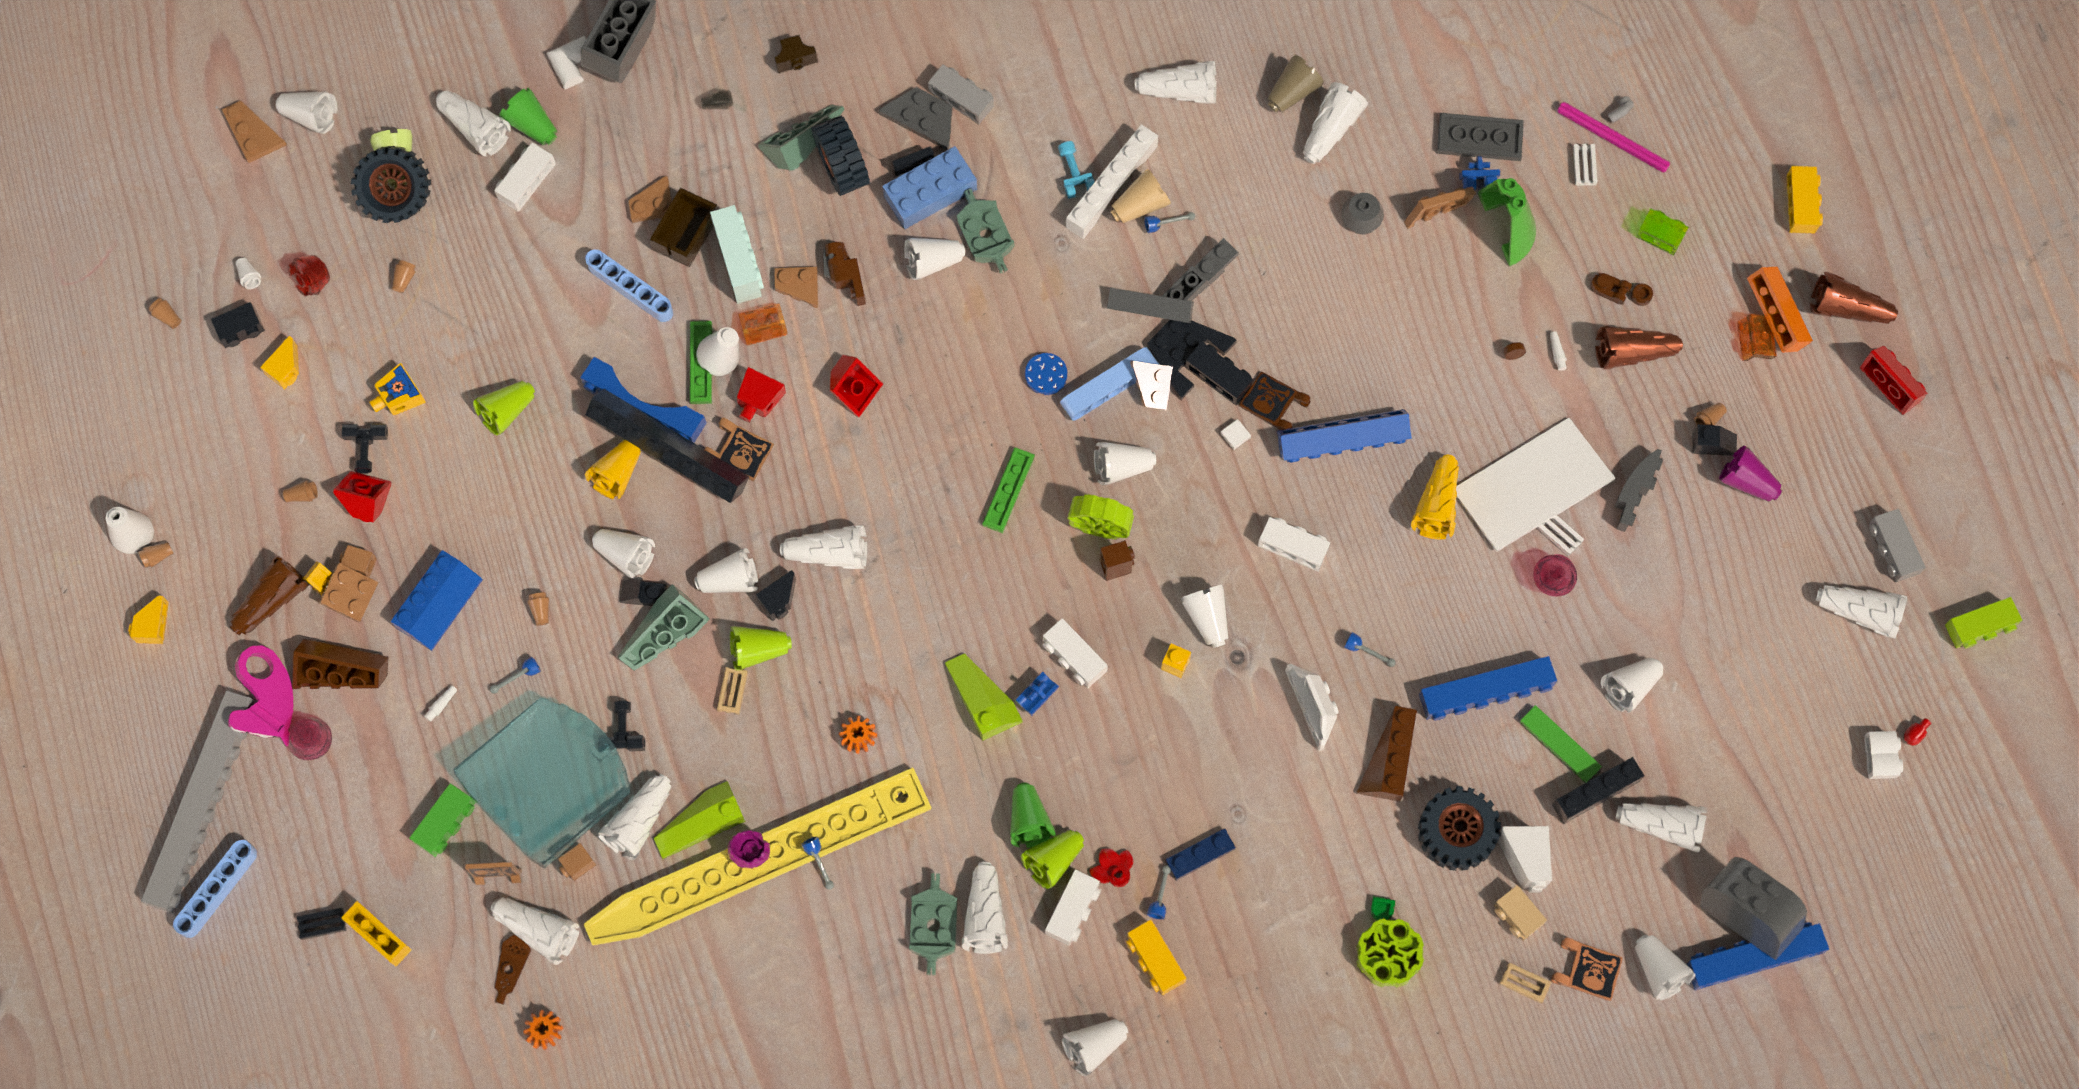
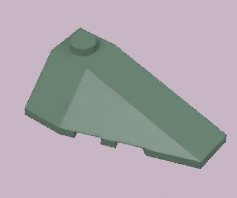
M830 105L808 117L809 121L791 125L792 130L783 134L780 131L758 144V147L779 169L795 170L816 147L811 127L840 116L844 111V107Z
M672 584L655 602L618 658L635 671L657 658L658 654L664 650L672 649L677 646L676 643L686 637L689 639L694 636L710 619L687 595Z

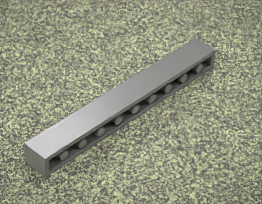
M226 691L142 897L141 902L147 906L173 913L174 909L180 904L181 891L189 882V871L191 866H194L197 862V851L200 844H203L206 839L207 826L214 819L215 806L223 797V786L225 781H228L231 777V766L233 761L239 757V746L242 739L244 740L247 736V733L232 730L228 725V717L232 711L246 710L252 707L255 702L249 697Z

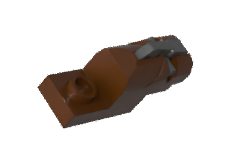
M843 242L826 244L823 250L824 276L831 279L836 289L850 288L851 297L857 300L858 306L866 305L857 258L850 259Z

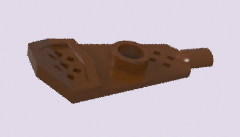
M512 935L502 943L494 987L498 992L495 1003L504 1005L506 996L513 992L532 951L529 945L516 935ZM507 966L513 967V972L511 974L505 973V968Z

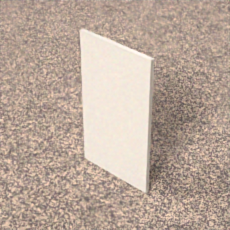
M1567 418L1457 485L1456 491L1457 499L1498 552L1539 525L1544 524L1554 516L1614 481L1615 477L1574 425L1573 421Z

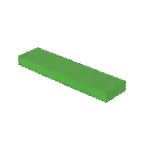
M690 321V404H712V374L699 365L696 356L700 342L712 334V321Z
M1014 447L982 526L1003 534L1035 454Z
M1536 705L1520 720V723L1585 783L1602 767Z

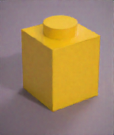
M1171 643L1163 659L1161 670L1182 678L1190 661L1191 652Z

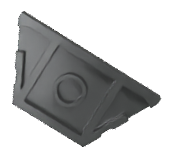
M915 87L879 109V115L945 150L950 149L952 105Z

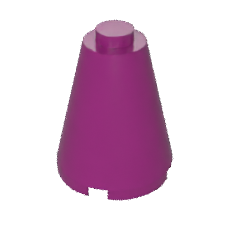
M1745 445L1741 446L1732 455L1735 458L1730 463L1727 462L1719 475L1720 481L1723 484L1767 502L1777 500L1782 493L1780 489L1781 483L1750 448Z

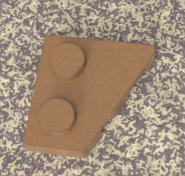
M817 267L775 268V291L783 295H790L797 301L802 300L811 304L812 307L818 308Z

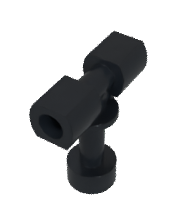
M358 424L342 425L343 440H356V443L360 444L359 460H356L354 464L355 472L361 474L372 472V462L368 460L369 445L373 444V440H388V427L386 424H371L370 428H360Z
M613 702V712L618 714V731L613 733V737H599L598 749L600 753H613L617 749L628 748L630 752L645 751V737L643 735L631 736V733L627 732V713L631 712V702Z

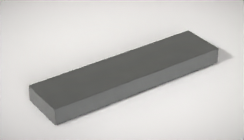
M1110 288L1107 309L1191 323L1194 301Z

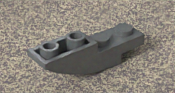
M1223 238L1194 267L1191 266L1162 296L1192 301L1225 272L1224 269L1239 255V252Z
M1657 449L1648 455L1635 468L1626 481L1614 506L1622 509L1617 530L1625 532L1628 526H1633L1636 514L1633 513L1635 506L1639 507L1642 495L1646 496L1649 489H1654L1657 481L1654 474L1656 470H1660L1663 458H1660L1662 450Z

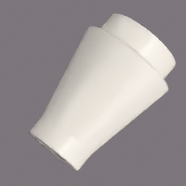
M247 258L238 259L235 265L237 266L241 285L246 289L258 287L261 283V275L248 262Z

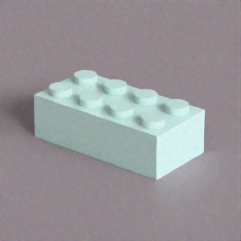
M735 205L710 212L737 304L762 297L760 289H763L764 286L741 211L737 212Z

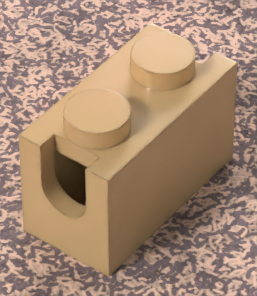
M1518 885L1494 904L1496 915L1502 921L1506 920L1511 926L1509 929L1512 934L1523 941L1547 921Z

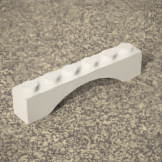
M1142 124L1066 217L1067 229L1082 239L1086 237L1120 186L1140 165L1146 162L1158 147L1157 134Z

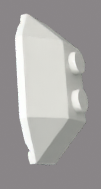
M1288 664L1285 672L1317 748L1321 751L1324 749L1337 718L1336 714H1339L1337 705L1334 701L1331 702L1328 696L1330 694L1326 681L1322 682L1319 675L1296 665Z

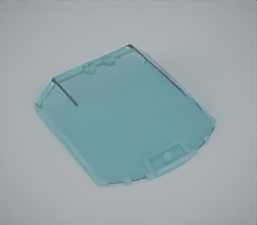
M539 698L454 768V774L470 797L531 861L544 869L630 794L626 768L617 749L607 735L582 713L575 712L565 704L561 703L560 705L545 698Z

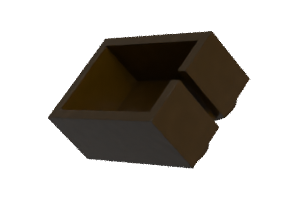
M680 187L650 238L652 249L669 258L672 254L673 260L690 267L714 227L710 212L719 210L718 205Z

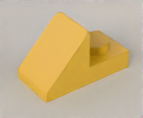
M316 561L303 579L312 586L313 590L322 595L332 572Z

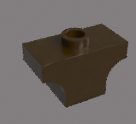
M800 34L780 40L781 52L778 56L774 57L778 74L790 70H800L804 66L818 63L815 47L805 45L801 40Z

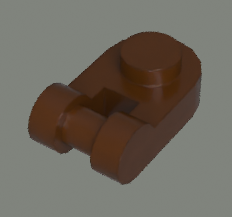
M1598 273L1591 282V289L1595 294L1620 305L1624 304L1626 300L1625 295L1632 287L1630 282L1617 279L1606 273ZM1612 287L1619 289L1618 292L1611 291Z

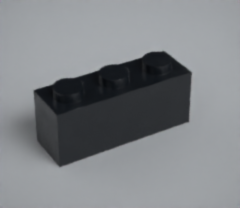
M1201 342L1186 359L1185 368L1235 406L1249 391L1253 382L1251 375L1246 370L1238 369L1230 358L1222 357L1218 354L1216 348L1210 344L1206 345L1204 342Z

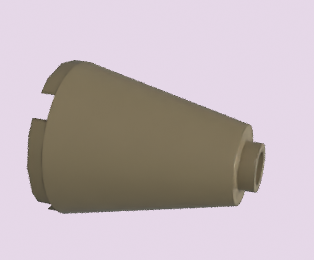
M1296 54L1289 60L1267 98L1269 101L1267 105L1276 113L1278 111L1284 112L1324 84L1320 74L1313 67L1310 68L1306 65L1307 61Z

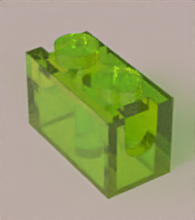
M1650 208L1636 238L1674 256L1689 227L1680 220H1674L1666 216L1662 211Z

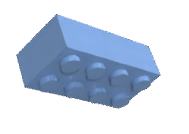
M956 146L883 185L882 188L887 203L903 228L907 229L965 197L963 193L965 190L972 189V192L976 191L977 179Z

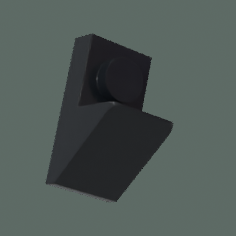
M642 577L625 580L622 584L620 603L653 606L666 591L667 585L644 582Z

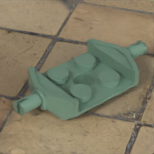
M972 189L965 190L963 193L968 201V205L957 215V221L976 262L996 263L999 273L1001 274L1003 271L1005 273L1008 268L1003 258L1011 252L1015 245L997 208V202L994 200H977ZM983 230H989L992 234L988 238H983L980 236V233Z
M931 873V886L928 890L911 897L909 950L926 959V975H931V968L932 975H936V962H938V959L954 953L956 945L957 898L939 888V873H936V880L935 873ZM937 920L940 923V928L934 932L930 931L927 928L929 921Z

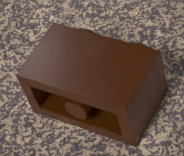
M1126 540L1100 548V564L1106 581L1132 573L1135 555L1132 546H1127Z

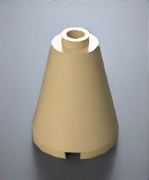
M1147 169L1112 205L1113 210L1110 212L1117 222L1121 220L1122 223L1167 207L1171 202L1154 175Z

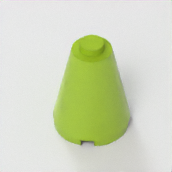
M520 381L477 397L473 401V407L478 416L482 414L484 426L497 436L502 434L534 399L535 390L529 382Z
M731 626L732 631L729 634L731 655L736 657V661H732L736 671L788 654V649L792 648L791 637L787 636L786 632Z
M1068 830L1025 850L1021 854L1022 863L1026 870L1029 868L1034 874L1031 877L1036 883L1045 889L1052 888L1083 849L1084 838L1078 831Z

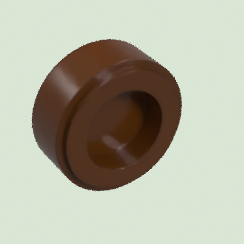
M1637 284L1631 292V299L1638 306L1648 305L1653 298V290L1647 284Z
M1515 342L1507 345L1503 352L1507 360H1514L1524 356L1526 349L1523 343Z

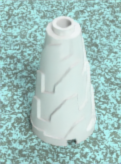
M1215 61L1197 62L1193 65L1177 66V68L1141 73L1139 78H1135V90H1139L1140 94L1154 95L1160 98H1177V100L1215 104L1217 89Z
M1338 82L1331 83L1312 125V131L1303 151L1304 159L1309 163L1315 164V162H1320L1335 143L1341 140L1350 125L1353 126L1361 113L1366 109L1368 105L1366 99L1355 90L1353 92L1348 91L1349 86Z
M447 90L441 91L437 95V108L481 155L486 156V153L492 156L505 145L509 138L505 135L506 130L511 131L510 124L505 119L498 117L485 108L479 107L470 100L464 99L455 92L452 93Z
M863 525L843 527V529L824 530L822 533L803 534L802 537L787 538L784 543L780 544V554L786 560L801 561V563L825 564V566H839L846 569H865L864 566L867 563V542H864V539L861 537H866V531Z
M1825 585L1824 589L1819 588L1816 601L1820 602L1819 606L1835 612L1836 615L1856 621L1858 625L1873 629L1876 633L1895 639L1908 596L1890 592L1882 593L1867 589L1863 591L1844 586L1839 588Z
M662 774L649 778L635 796L633 795L623 808L617 811L609 822L601 828L598 833L600 840L616 853L618 851H625L622 857L635 860L650 835V829L660 815L661 807L669 796L668 792L671 789L670 779Z
M1624 803L1623 806H1618L1616 819L1620 820V824L1634 828L1636 831L1678 844V846L1693 852H1699L1700 847L1694 845L1695 843H1701L1706 816L1700 814H1707L1708 808L1687 805L1684 807L1648 803Z
M980 862L972 873V885L965 918L962 948L969 952V946L974 947V953L979 954L997 953L1002 951V945L1005 950L1008 947L1002 902L999 895L997 872H995V867L990 862Z
M502 897L496 899L491 906L495 920L509 928L516 936L555 965L564 961L559 957L562 954L568 956L579 935V931L576 929L579 925L571 920L563 919L534 907H528L510 898Z

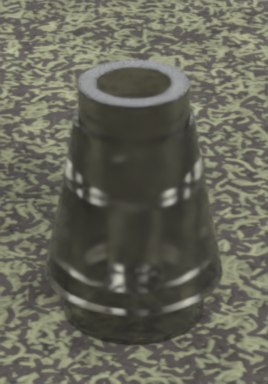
M721 89L701 97L703 109H729V107L733 106L731 91Z

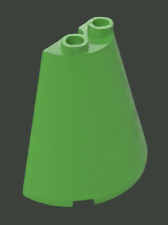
M1512 178L1497 179L1478 191V196L1485 212L1504 205L1506 206L1511 218L1510 243L1502 245L1501 249L1510 267L1520 262L1530 252L1536 237V223L1525 192L1516 180Z

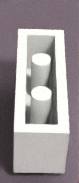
M534 143L526 147L516 164L514 163L510 166L505 178L497 183L495 193L498 200L519 212L556 165L553 155Z
M1269 517L1258 547L1319 572L1330 546V542L1325 537L1309 534L1304 528L1290 526L1285 520L1277 517Z
M1063 618L1043 635V647L1050 654L1054 653L1059 658L1058 662L1065 670L1069 668L1074 673L1073 678L1079 685L1082 686L1084 684L1089 688L1107 672L1108 665Z
M1075 870L1045 929V934L1068 946L1071 945L1072 941L1077 942L1082 931L1079 929L1082 920L1087 921L1092 911L1089 906L1092 900L1097 901L1102 889L1099 888L1100 881Z

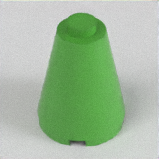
M527 87V90L522 89L508 101L509 106L507 110L504 108L501 110L499 117H502L512 127L541 145L546 143L550 145L556 140L557 136L555 134L557 129L529 87Z
M1020 783L1013 790L1010 840L1011 844L1015 847L1020 848V844H1026L1027 848H1032L1049 840L1051 836L1055 837L1056 834L1035 787L1029 783Z

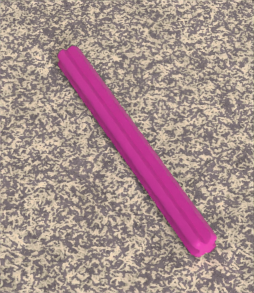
M1566 102L1560 104L1558 113L1663 173L1669 168L1670 162L1570 104Z

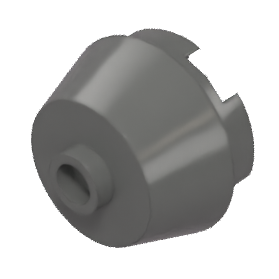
M1359 193L1345 202L1342 208V218L1348 228L1355 231L1356 234L1364 235L1373 232L1381 225L1384 218V210L1375 196L1369 193Z

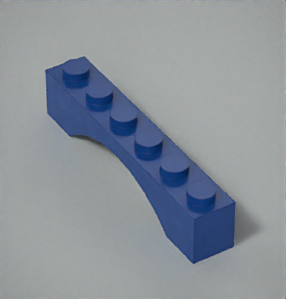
M593 357L580 377L584 385L583 387L590 393H599L606 389L695 443L707 424L704 415L687 406L676 408L659 407L637 399L622 386L616 377L613 367L596 357Z

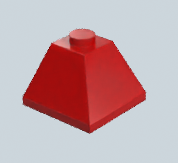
M842 355L831 370L830 391L856 417H860L883 386V383L857 357Z
M350 471L334 488L333 493L353 518L373 523L383 511L392 481Z

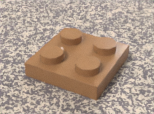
M338 563L320 598L319 604L356 622H360L379 582Z

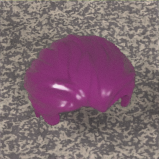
M752 830L738 832L728 843V855L739 867L755 868L769 859L770 844L763 839L762 834Z

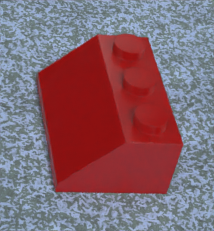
M1884 345L1871 351L1859 367L1902 415L1919 404L1928 394L1924 385L1916 381L1911 375L1910 370L1896 359L1894 352L1887 349Z

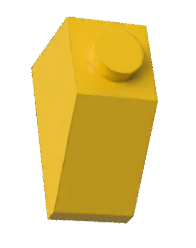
M290 336L260 367L266 376L284 390L292 385L299 375L298 346Z
M157 596L133 616V622L129 625V635L136 643L163 644L169 602L163 596Z

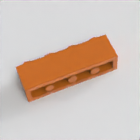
M1762 267L1747 277L1782 353L1798 352L1813 342L1778 267Z

